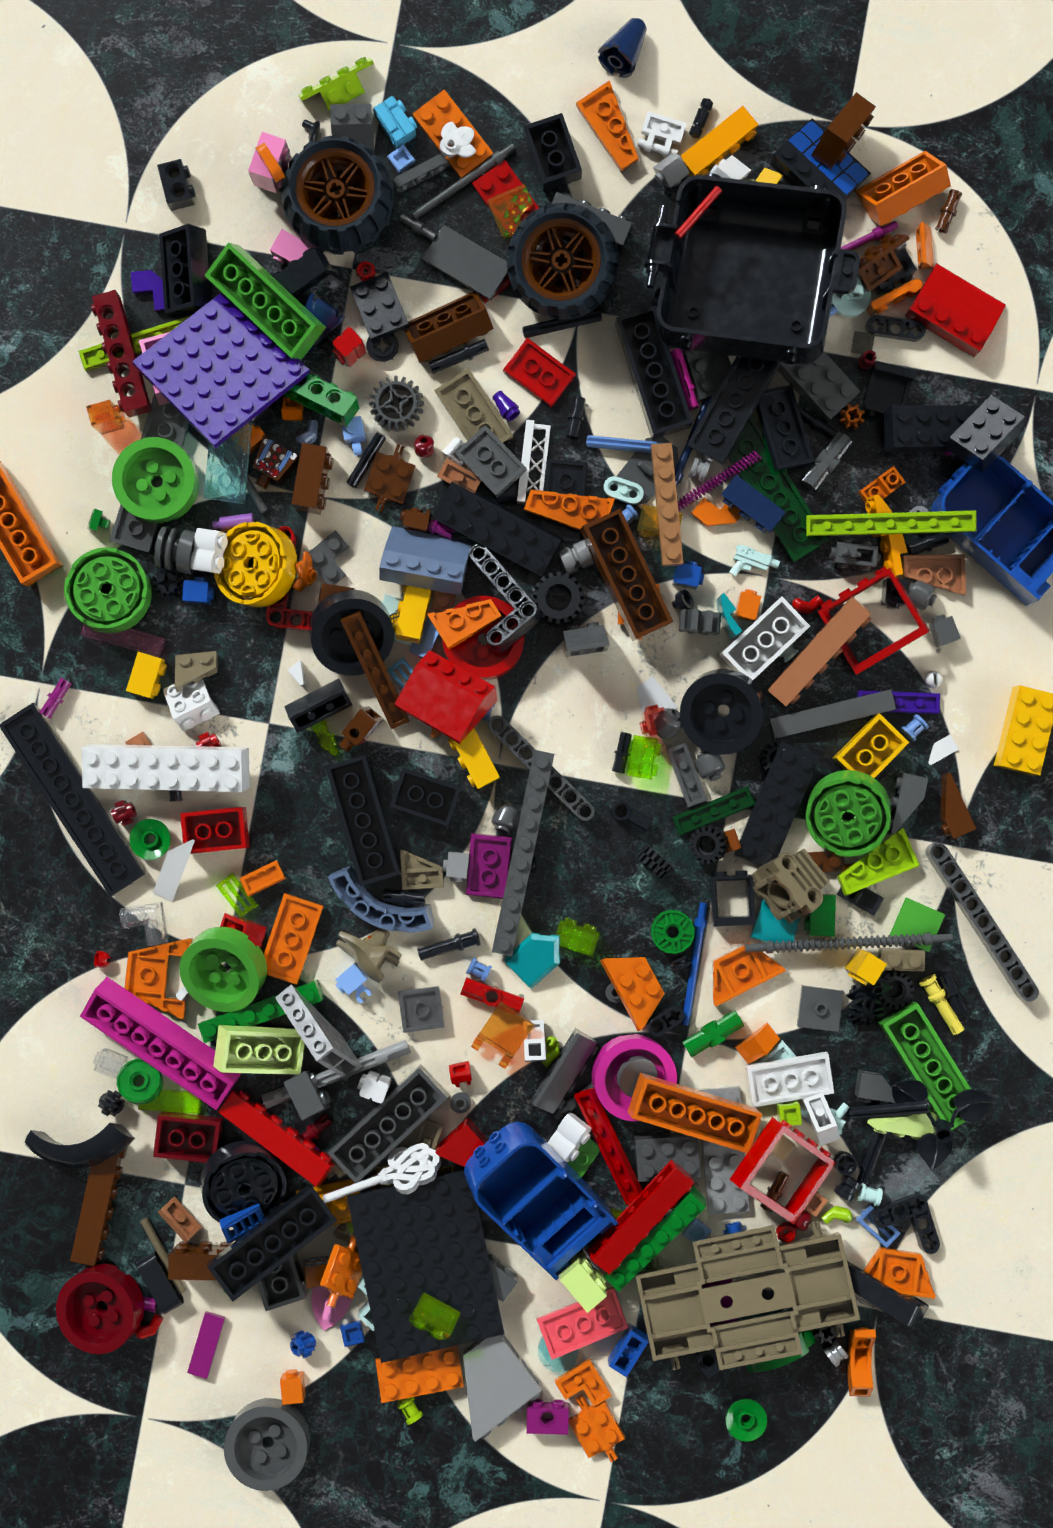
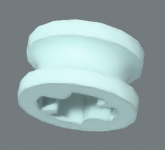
M793 643L779 655V657L784 658L785 663L799 652L798 649H794Z

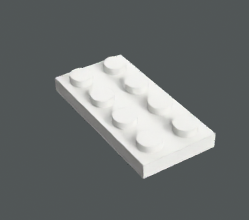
M827 1052L746 1066L753 1107L805 1099L823 1093V1095L834 1093L829 1054Z

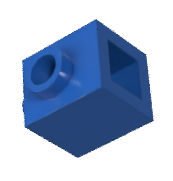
M686 561L683 565L676 566L672 585L696 590L698 585L703 583L704 573H701L702 567L697 566L698 563L693 561Z
M194 577V581L184 580L182 601L185 603L211 605V599H214L215 589L210 582H206V578Z

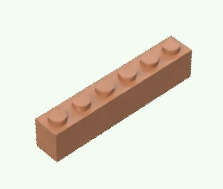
M852 596L769 686L768 691L785 706L789 703L793 705L800 698L798 693L803 688L807 690L814 682L812 678L817 673L821 675L829 666L827 664L831 657L835 659L843 651L840 647L845 642L849 644L857 635L855 631L860 626L864 628L870 622L871 618L869 616L871 612Z

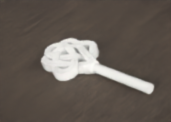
M424 1143L415 1144L409 1148H395L388 1157L389 1167L383 1168L377 1176L322 1195L323 1201L328 1203L377 1184L390 1185L394 1183L398 1192L410 1194L419 1185H425L434 1181L442 1159L435 1153L436 1150L429 1148Z

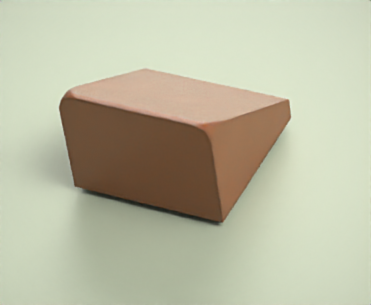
M735 828L724 831L723 836L728 837L726 843H729V847L726 848L728 850L727 853L740 849L741 844Z

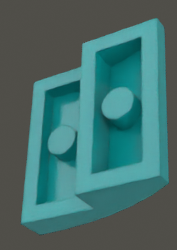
M723 593L716 600L717 610L722 613L721 623L729 638L733 639L742 630L731 616L736 610L735 606L726 594Z
M762 899L758 915L755 918L756 924L753 925L750 938L762 942L771 940L773 943H776V940L779 943L782 940L793 942L800 918L791 924H788L784 918L777 920L771 913L768 904Z

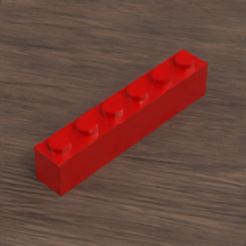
M243 1090L232 1091L218 1112L314 1186L321 1185L335 1165L331 1161L330 1155L324 1151L319 1152L315 1149L316 1145L313 1142L298 1136L299 1132L296 1129L288 1128L282 1124L283 1120L275 1114L270 1115L266 1111L267 1108L259 1102H253L247 1092Z
M671 1159L618 1216L616 1220L619 1224L611 1226L587 1250L591 1261L609 1275L613 1270L617 1269L623 1259L635 1250L636 1245L649 1235L650 1230L662 1221L664 1215L676 1206L678 1200L690 1191L694 1184L690 1174Z

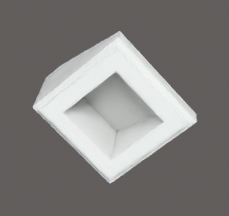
M455 437L443 450V453L455 463L461 466L464 465L455 452L465 443Z
M299 660L288 669V672L300 686L304 687L306 686L303 662Z

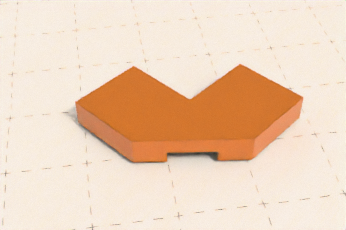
M704 497L691 512V515L706 527L735 524L741 517L738 514L741 510L735 506L730 508L726 504L721 509H718Z

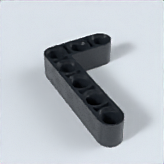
M476 544L470 549L471 559L514 609L487 633V641L491 647L497 652H503L539 623L541 612L491 552L482 544ZM480 554H484L481 559H477ZM492 568H497L495 572L489 573ZM509 582L506 587H501L503 583ZM517 596H522L519 601L514 602ZM534 610L531 616H526L528 611ZM513 624H518L515 629L510 630ZM502 637L500 642L494 643L496 638Z
M847 1261L854 1293L909 1327L920 1325L929 1308L928 1304L914 1296H903Z

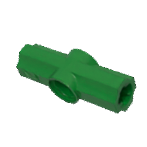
M734 1010L717 1021L713 1020L700 1028L699 1032L685 1039L682 1043L692 1058L708 1047L720 1044L728 1035L744 1027V1024Z

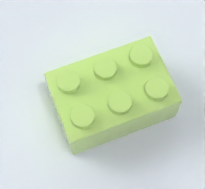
M579 1251L569 1260L571 1264L560 1273V1281L588 1313L607 1297V1286L605 1285L604 1273L593 1267L584 1251Z

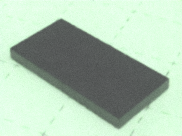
M445 225L442 226L422 258L423 262L490 301L508 275L507 261Z

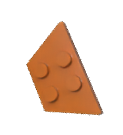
M744 944L713 960V1004L716 1007L786 970L763 952H745Z
M605 958L600 960L637 1031L642 1030L665 994L646 958Z
M879 1247L863 1270L900 1294L935 1299V1293L932 1289L921 1253Z

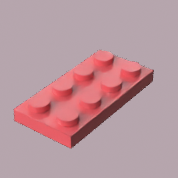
M613 1287L606 1290L607 1297L588 1313L577 1301L536 1318L551 1360L629 1328Z

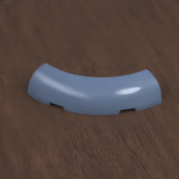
M352 865L328 876L337 896L344 901L355 915L369 924L389 931H405L408 933L433 929L434 920L430 904L405 907L383 902L382 899L372 894L364 885L360 886Z

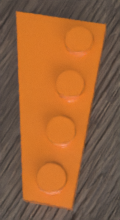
M609 80L576 102V107L619 170L623 172L638 161V155Z

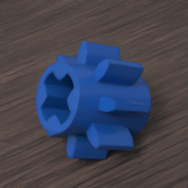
M303 1330L295 1333V1337L290 1342L292 1353L298 1357L302 1356L303 1359L311 1356L312 1351L316 1347L314 1336L309 1332L304 1333Z

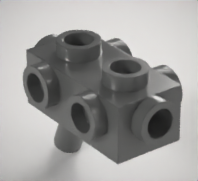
M841 539L840 542L835 543L834 547L830 548L829 559H833L832 564L837 565V569L849 570L850 567H858L857 571L870 572V569H874L876 565H879L881 558L878 546H873V543L860 542V544H853L852 540ZM862 554L867 556V561L860 559Z

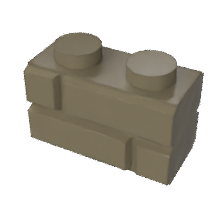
M879 948L878 958L887 963L884 970L924 972V950Z

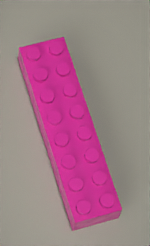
M106 977L94 989L80 1015L85 1021L215 1110L226 1099L242 1074L221 1073L213 1067L215 1050L109 977Z

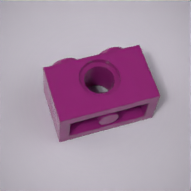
M542 1399L527 1402L526 1434L568 1435V1402L560 1399L553 1400L552 1402H544ZM546 1412H549L553 1415V1417L550 1419H545L542 1417V1415Z

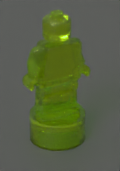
M323 720L311 726L312 731L320 739L317 741L324 750H329L332 756H336L338 750L334 747L337 744L334 737L335 734H330L326 721Z

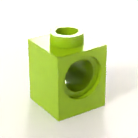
M797 1100L776 1103L777 1118L780 1123L782 1120H785L792 1126L802 1125L800 1104Z

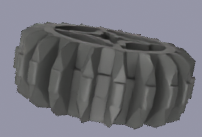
M396 375L393 382L387 377V384L380 381L379 385L381 388H373L377 394H370V398L374 400L369 402V406L373 408L370 410L371 415H376L374 417L375 422L381 420L380 426L382 428L388 424V431H391L393 426H395L396 432H399V426H403L404 431H406V424L409 423L413 427L414 422L412 420H420L416 413L423 414V409L420 408L424 406V401L420 400L423 394L417 393L419 391L418 386L412 387L414 384L412 380L406 384V377H402L401 382H399ZM395 389L404 390L408 392L410 396L398 395ZM389 392V400L380 406L383 396ZM393 396L400 402V412H398L397 407L395 408ZM413 402L411 411L404 417V408ZM383 412H394L399 419L389 418Z

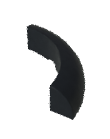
M109 1123L94 1137L73 1145H63L49 1137L45 1132L30 1130L26 1137L25 1145L34 1154L52 1164L69 1168H85L101 1164L110 1157L118 1155L135 1138L122 1124Z

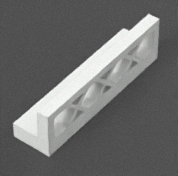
M526 420L521 462L527 468V471L519 478L517 505L526 504V493L532 488L543 491L551 426L534 424V420ZM534 429L546 430L545 438L539 443L533 437ZM539 448L543 453V458L535 463L531 458V452ZM534 468L541 474V478L535 483L528 477L529 472Z

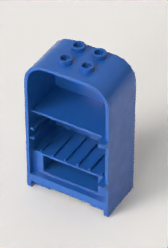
M1000 455L983 473L970 464L966 465L964 463L951 475L953 480L950 478L937 491L940 495L932 504L931 512L976 510V532H946L948 537L1024 605L1027 606L1039 601L1043 594L1051 587L1046 580L1053 573V501Z
M509 1123L501 1130L492 1133L489 1141L483 1146L477 1147L473 1155L466 1162L464 1168L465 1179L478 1206L555 1280L559 1279L558 1275L571 1264L569 1260L598 1233L603 1235L611 1226L619 1224L607 1203L526 1123Z

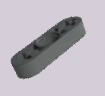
M443 154L437 155L393 179L392 183L397 192H403L444 171L449 166V163Z

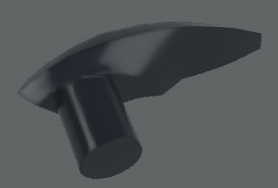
M305 119L302 127L310 130L308 141L314 143L319 134L320 123L319 121L313 123Z

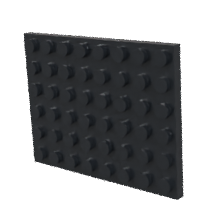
M464 1169L437 1175L434 1181L425 1185H419L410 1194H401L392 1185L347 1196L381 1363L504 1334L478 1204L466 1182Z

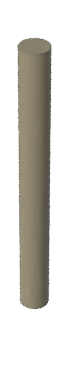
M146 1217L140 1223L168 1272L169 1256L148 1217ZM172 1280L179 1294L187 1290L182 1280Z

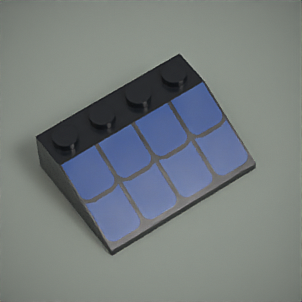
M812 118L787 139L773 154L770 164L794 186L808 188L811 186H822L826 190L837 192L846 201L871 175V172L847 151L845 152L847 155L840 165L836 163L831 170L812 157L813 151L825 132V129Z

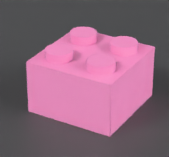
M262 132L257 146L265 143L282 172L285 173L286 168L289 169V162L292 159L286 140ZM255 150L248 169L254 186L278 193L279 187L282 188L283 179L277 183L274 181Z

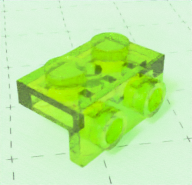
M423 1293L413 1314L409 1317V1321L413 1323L414 1327L431 1332L434 1338L446 1340L451 1336L461 1312Z

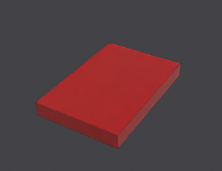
M526 338L503 369L505 374L551 408L576 376V373L529 338Z

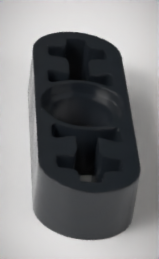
M873 315L865 324L866 332L869 335L917 342L926 333L925 325L922 322ZM874 321H877L879 326H884L885 322L888 323L886 328L878 327L877 330H874V327L870 325ZM893 323L898 324L901 327L900 333H892L890 325ZM914 327H917V331L920 332L917 336H914L912 331H907L906 335L903 334L905 329L913 330Z

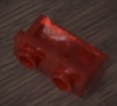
M658 705L645 708V712L641 713L642 721L639 724L641 733L646 734V738L657 735L653 715L664 712V707L659 708Z

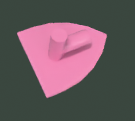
M319 1286L312 1289V1308L317 1322L323 1330H326L343 1318L350 1307L352 1299L339 1296L335 1308L329 1307L326 1304L331 1293L327 1288Z

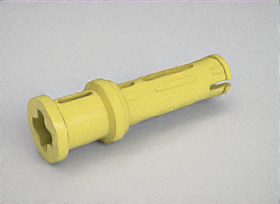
M932 974L925 977L919 984L924 987L929 995V1001L938 1008L952 1034L961 1033L964 1027L945 997V990L941 989L936 981V975Z

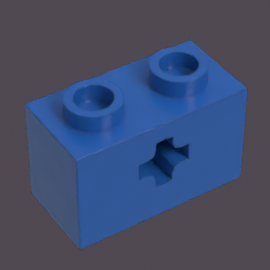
M630 1323L628 1325L629 1328L624 1331L608 1357L609 1367L625 1377L628 1376L649 1342L647 1334Z

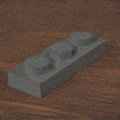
M686 742L666 749L687 807L706 801L705 792Z

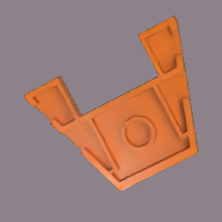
M193 938L128 952L125 989L145 1003L160 1008L164 1012L171 1013L180 1019H184L187 1000L180 1001L176 998H166L170 955L182 956L192 943Z

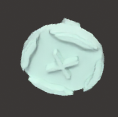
M857 277L854 291L849 294L833 293L832 305L837 309V313L843 317H857L870 304L871 291L866 292L859 277Z

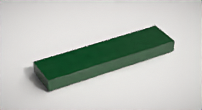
M746 786L673 816L672 819L679 836H682L752 807L755 802L749 787Z

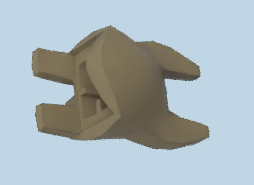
M378 928L363 940L343 931H340L338 937L343 941L338 940L336 945L355 959L358 968L375 982L380 983L384 978L380 968L385 961L397 967L402 957V954L396 949L386 946L390 935L388 930Z

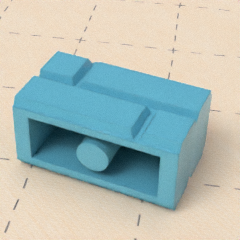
M391 96L383 103L375 106L373 113L397 149L417 136L415 130L417 125L412 117L408 118L404 113L406 109L401 100L396 101L394 96Z

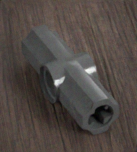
M838 432L827 448H824L815 462H813L814 465L801 480L809 490L815 492L827 475H830L841 461L839 459L852 444L847 435Z

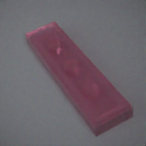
M84 624L80 634L158 658L161 657L166 640L165 638L131 628L118 633H102L92 630Z

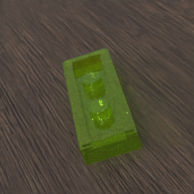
M162 1089L154 1101L145 1105H138V1110L200 1114L202 1100L189 1091Z

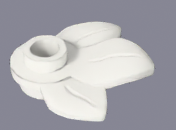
M448 122L443 127L440 150L444 156L451 158L458 155L467 158L476 152L475 148L470 144L474 137V130L466 126L457 128L453 122Z

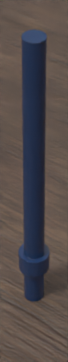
M713 398L703 400L675 469L676 488L683 479L684 475L682 473L692 451V448L688 447L687 444Z

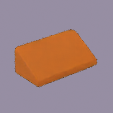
M921 222L916 228L918 268L932 269L934 263L931 228L924 222Z

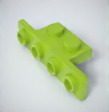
M362 57L355 61V66L351 68L345 66L339 69L337 75L332 78L328 75L319 80L320 84L314 87L312 85L301 89L302 93L298 95L299 99L303 101L320 92L328 111H330V104H344L362 95L365 91L356 73L374 64L373 60Z

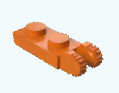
M916 278L872 301L866 309L869 316L874 313L877 315L883 313L888 309L887 306L892 303L897 305L906 299L905 296L911 298L918 294L919 290L923 287L922 281Z

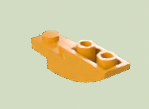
M879 495L866 498L865 508L867 513H892L891 509ZM872 534L873 538H881L880 550L884 556L883 567L885 566L886 569L892 567L896 575H902L900 554L907 553L903 534Z

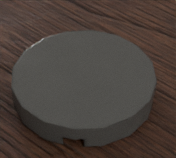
M634 1056L627 1063L624 1062L617 1073V1083L622 1092L627 1096H633L640 1072L657 1077L656 1067L648 1058Z

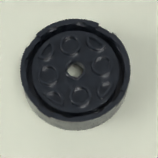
M354 589L337 594L335 592L323 599L312 613L309 623V634L313 652L319 662L332 672L347 676L365 674L341 623V619L357 612H361L383 662L392 650L394 628L388 610L378 598L368 592Z
M725 668L711 670L699 676L685 692L680 705V721L687 737L700 749L719 755L736 753L751 744L763 725L766 713L765 700L758 685L744 673ZM720 705L729 707L728 715L719 713Z
M237 1141L221 1147L206 1161L200 1176V1188L204 1206L209 1215L219 1223L220 1219L258 1203L266 1218L279 1208L287 1190L286 1178L280 1159L255 1141ZM241 1184L250 1186L246 1192L239 1191V1188L242 1186ZM256 1213L252 1214L254 1220L258 1219ZM248 1217L245 1218L246 1224L250 1222ZM240 1222L237 1223L238 1227L242 1226Z

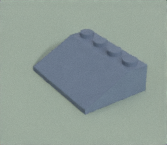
M392 526L379 567V580L461 595L472 541L451 538L450 540L441 535Z

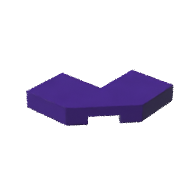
M151 270L131 272L133 294L153 292L155 312L165 311L162 279Z

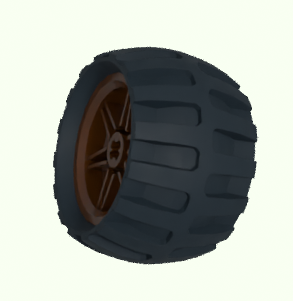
M325 136L322 137V140L314 143L311 141L304 145V150L300 154L296 153L289 162V169L285 171V178L282 181L283 209L292 229L303 241L313 248L323 252L329 251L334 255H343L346 251H353L355 253L361 251L364 245L374 243L390 220L394 201L391 178L382 160L365 144L356 143L352 138L341 136V139ZM338 173H343L339 178L337 177ZM358 184L361 188H354V186ZM335 190H338V192H339L338 195H335V193H334ZM320 199L319 203L315 205L314 201ZM353 205L357 206L355 211H350ZM333 213L338 215V217L331 218L330 215Z
M572 203L550 204L528 215L515 230L507 253L508 276L517 296L534 312L553 319H573L597 308L611 292L619 268L618 248L610 228L593 211ZM564 236L570 238L569 244L562 242ZM544 244L550 245L551 249L549 252L543 251ZM580 250L586 251L584 258L578 256ZM562 255H564V258L568 261L563 263V266H559L560 264L557 262V259H561ZM545 265L547 272L541 273L539 271L540 266ZM577 271L582 272L583 276L581 279L575 278ZM557 279L563 280L562 286H556L555 282Z

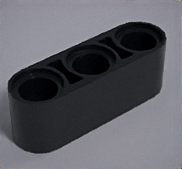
M156 1251L136 1261L141 1277L163 1314H167L184 1304L182 1294L178 1293L172 1280H168V1272Z

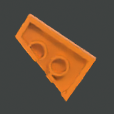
M491 599L467 604L461 608H450L443 612L427 614L448 650L502 619L501 614Z

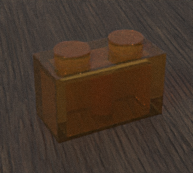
M111 400L86 406L91 426L101 435L125 429L123 423L126 421L125 414Z

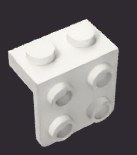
M203 679L196 684L191 682L183 686V690L180 692H176L175 683L163 690L172 717L183 732L220 714L218 707L208 694Z

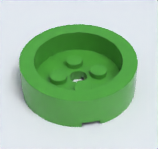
M147 437L131 443L120 453L112 471V486L117 500L128 512L142 521L161 524L180 518L192 507L199 491V477L193 460L180 446L164 438ZM161 477L163 483L160 487H153L152 479Z
M104 547L86 552L72 564V568L65 579L64 594L69 609L84 625L102 633H118L135 626L144 617L151 603L152 587L146 571L133 556L116 548ZM104 584L112 585L109 594L102 593L101 588Z
M853 770L831 773L821 779L809 795L806 810L808 831L820 847L826 848L836 855L851 857L868 853L880 845L889 830L891 821L889 796L884 787L868 774ZM847 811L852 813L854 818L847 821L843 819L842 815Z
M228 927L209 928L198 935L183 953L179 966L181 981L192 998L209 1009L220 1012L241 1010L253 1001L267 977V963L258 945L255 946L247 939L249 936L236 929ZM226 962L231 969L227 970L221 963Z

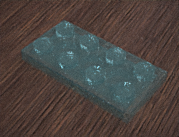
M249 421L216 449L210 444L208 445L204 498L245 504L252 421Z

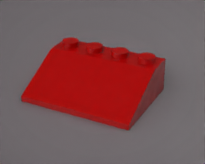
M936 263L905 317L922 322L930 332L970 356L975 357L991 335L1006 304Z
M429 650L415 666L394 705L396 708L460 744L498 700L494 685Z

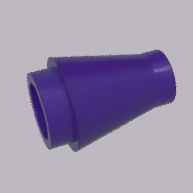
M498 391L493 395L492 399L495 401L503 419L510 422L519 416V405L502 391Z

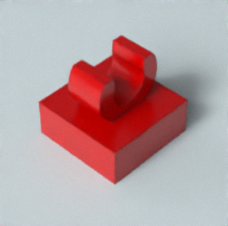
M469 1061L449 1065L452 1084H455L457 1088L460 1087L459 1083L467 1081V1085L471 1084L472 1075Z

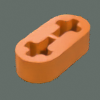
M262 143L255 147L274 181L277 183L284 179V173L267 145Z

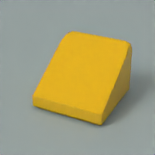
M764 168L756 181L779 184L783 175Z

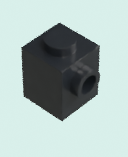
M886 578L883 580L881 605H887V609H899V606H903L905 603L891 579ZM899 579L907 592L908 580Z

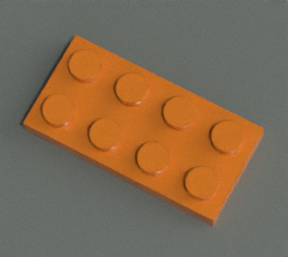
M445 89L412 113L415 121L441 154V131L448 122H453L457 128L466 126L474 130V137L470 144L475 148L476 152L472 156L467 158L458 155L451 158L446 157L449 165L460 179L489 160L491 155L494 154Z
M284 893L264 952L267 963V975L296 985L299 983L324 908L323 905Z
M458 1345L381 1363L380 1358L375 1359L381 1403L464 1387Z

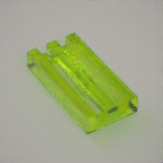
M231 873L216 885L240 918L258 906L251 896H247L243 885L234 873ZM232 879V881L235 883L238 889L242 892V894L251 904L250 906L246 904V902L236 891V889L233 887L229 880ZM224 884L227 885V887L231 890V892L243 906V908L245 909L244 911H241V909L238 907V905L235 903L232 897L225 890V888L223 887Z

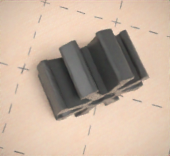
M682 609L679 631L689 634L719 635L722 613L711 610Z

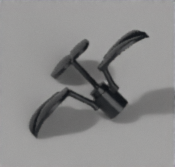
M904 1080L892 1086V1096L895 1103L924 1101L928 1096L926 1086L918 1080ZM974 1089L959 1092L953 1099L954 1105L957 1108L953 1111L950 1122L943 1119L935 1121L930 1112L926 1113L933 1125L934 1134L926 1133L922 1135L917 1141V1150L931 1170L939 1166L952 1150L953 1144L951 1139L953 1134L951 1128L954 1127L957 1113L959 1112V1116L965 1121H978L984 1117L989 1107L993 1104V1099L989 1095Z

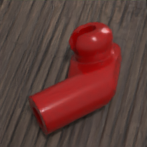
M818 595L809 602L796 598L792 602V607L798 613L810 614L824 602Z
M154 1314L149 1325H139L135 1332L136 1337L145 1339L155 1335L164 1318L159 1314Z

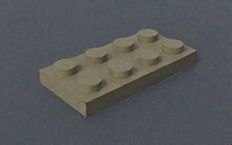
M469 368L434 390L467 441L485 425L503 444L513 438V434Z

